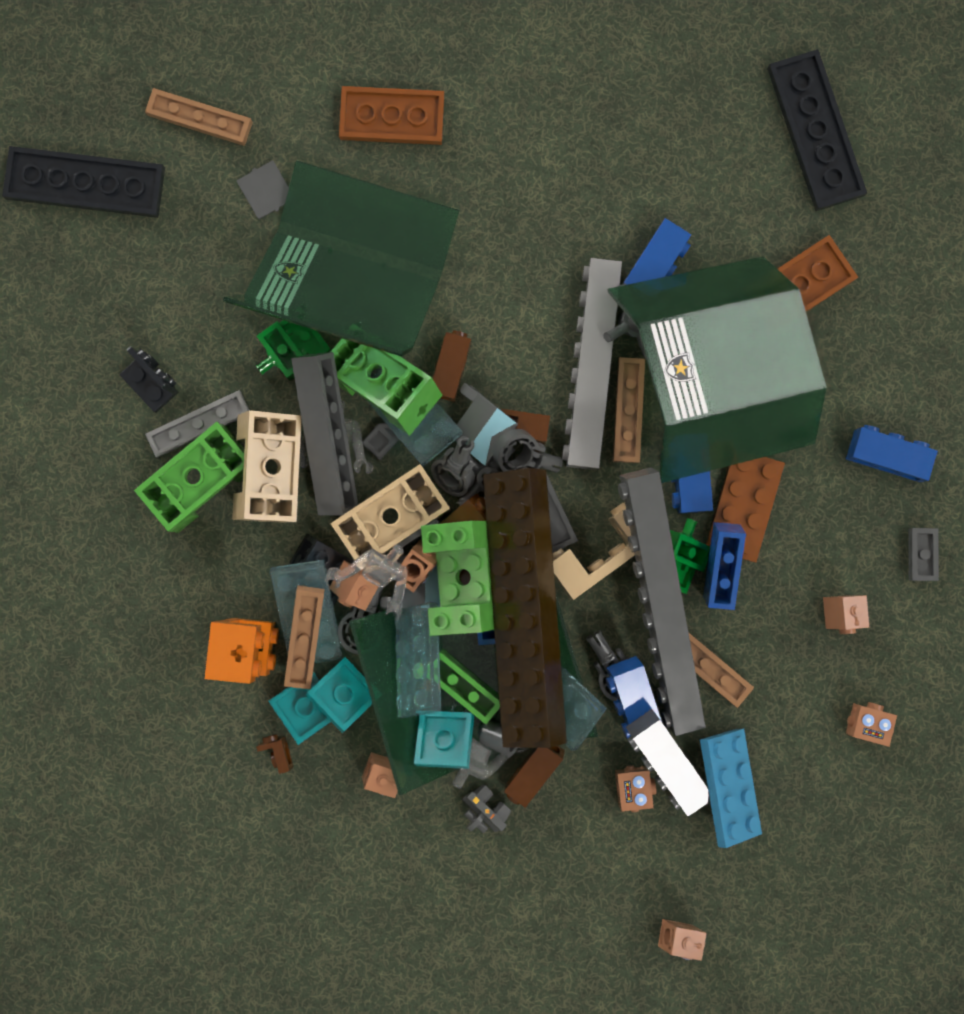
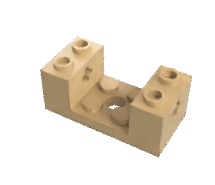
M250 410L238 414L236 441L245 442L242 492L234 493L232 520L279 523L296 522L301 438L300 415ZM269 459L274 460L278 466L277 472L273 475L269 474L265 468L266 462Z
M419 464L333 521L331 525L358 566L366 568L385 555V552L419 530L421 526L428 524L434 519L441 518L451 510L421 464ZM387 509H395L398 512V520L393 524H387L383 519V514Z
M625 502L611 510L610 512L613 516L608 519L625 544L620 543L608 551L610 557L606 560L601 558L587 567L588 573L570 549L563 551L560 548L552 553L554 578L569 599H576L635 555L634 552H631L628 544V536H631L630 528L626 526L623 518V510H626Z

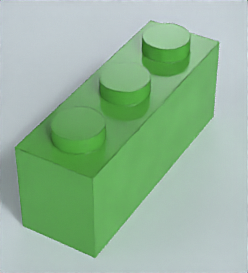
M444 649L438 653L424 671L426 676L484 724H487L500 708L499 694Z

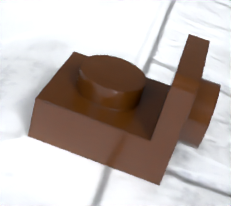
M278 734L262 738L263 743L256 746L257 752L270 748L273 749L271 761L273 767L278 768L279 774L288 772L294 767L286 737L278 738Z

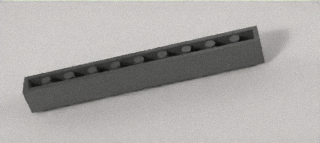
M646 468L620 475L621 483L618 484L620 498L625 501L626 510H623V518L626 526L630 528L631 536H628V544L631 552L635 554L636 562H633V570L636 578L640 580L641 587L638 588V596L640 602L645 607L646 613H643L642 617L646 629H649L650 633L647 644L650 653L654 654L655 663H652V670L655 678L659 681L660 687L657 688V696L664 707L661 718L665 728H669L677 736L706 727L660 473L653 468Z

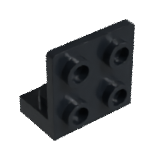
M130 346L127 351L135 360L119 375L151 410L157 413L179 393L174 387L177 383L167 372L156 368L160 364L149 353L147 354L141 348L137 351Z
M307 533L280 578L296 590L298 585L325 589L323 604L333 608L339 597L329 587L343 561L356 566L358 564L356 561L330 548Z

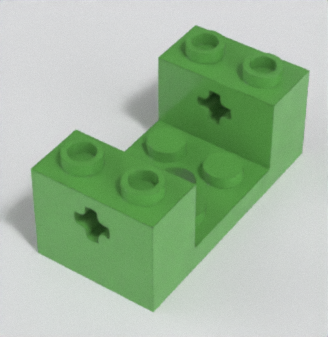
M354 325L351 326L331 351L334 353L339 387L352 396L355 392L379 408L390 423L409 436L442 396L432 377ZM382 369L379 377L370 378L373 370Z
M216 422L134 491L168 532L179 533L199 517L195 511L232 480L236 482L243 480L245 449L239 441H236V438L226 426ZM193 469H197L201 475L199 482L196 484H190L187 480L188 473Z
M463 521L421 526L423 553H436L440 606L428 608L430 636L481 633L494 630L487 521ZM464 569L471 576L470 582L467 585L463 584L459 578L461 571Z

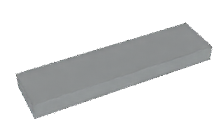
M238 390L145 435L155 457L158 458L193 442L216 422L224 426L236 422L238 414L249 411L242 392Z

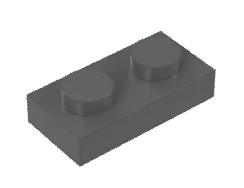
M908 528L909 580L939 581L938 528Z

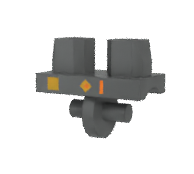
M485 785L479 786L461 799L477 814L475 815L470 809L466 811L464 815L470 820L466 828L471 832L477 827L482 833H485L488 827L482 822L484 821L495 833L498 831L502 832L507 826L504 822L510 815L511 810L502 802H499L491 810L485 803L491 798L493 793Z

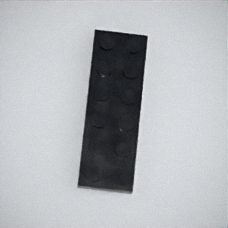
M816 49L769 64L767 70L815 211L864 197L867 194V190L819 50Z
M9 146L2 197L6 200L159 218L165 167L163 164Z

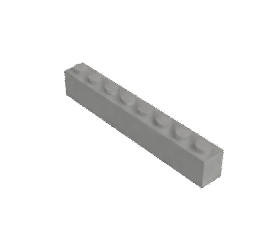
M591 258L589 266H584L582 281L587 282L586 291H581L579 307H584L583 317L578 316L576 332H581L580 342H575L573 357L578 358L577 368H572L571 383L575 384L574 394H569L568 409H572L571 419H566L565 434L569 435L568 445H563L562 460L566 461V467L589 470L599 469L613 341H605L603 335L615 327L618 303L616 287L620 285L622 261Z

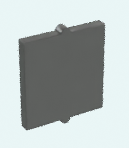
M273 160L258 169L253 168L251 173L237 180L258 219L273 211L278 212L280 207L295 200Z
M434 519L426 525L440 524L438 519ZM421 528L397 544L396 550L398 552L403 551L421 539Z

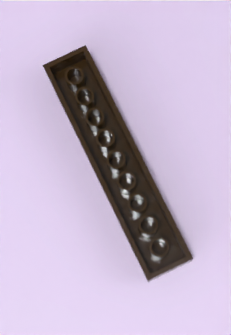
M525 468L484 474L503 747L551 748L566 744L567 737L546 470Z

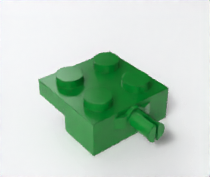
M299 308L280 323L276 321L256 336L265 347L268 358L256 365V367L263 375L270 368L276 366L291 381L295 378L291 358L307 354L328 353L332 350L302 309Z
M689 518L686 520L682 533L670 530L681 593L684 594L688 592L695 570L704 572L710 552V546L692 537L698 522Z

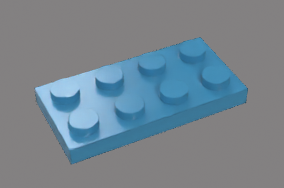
M733 729L701 739L700 744L718 847L728 848L761 835L762 831L744 729Z

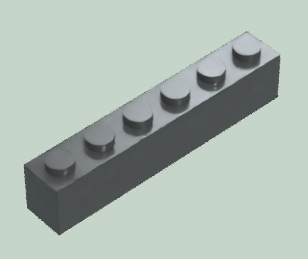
M317 353L291 358L318 515H344L358 506L334 353Z

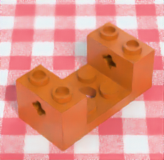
M241 618L211 622L205 679L250 684L255 682L256 677L269 675L270 670H274L276 665V655L272 654L273 644L278 642L279 628H275V622Z

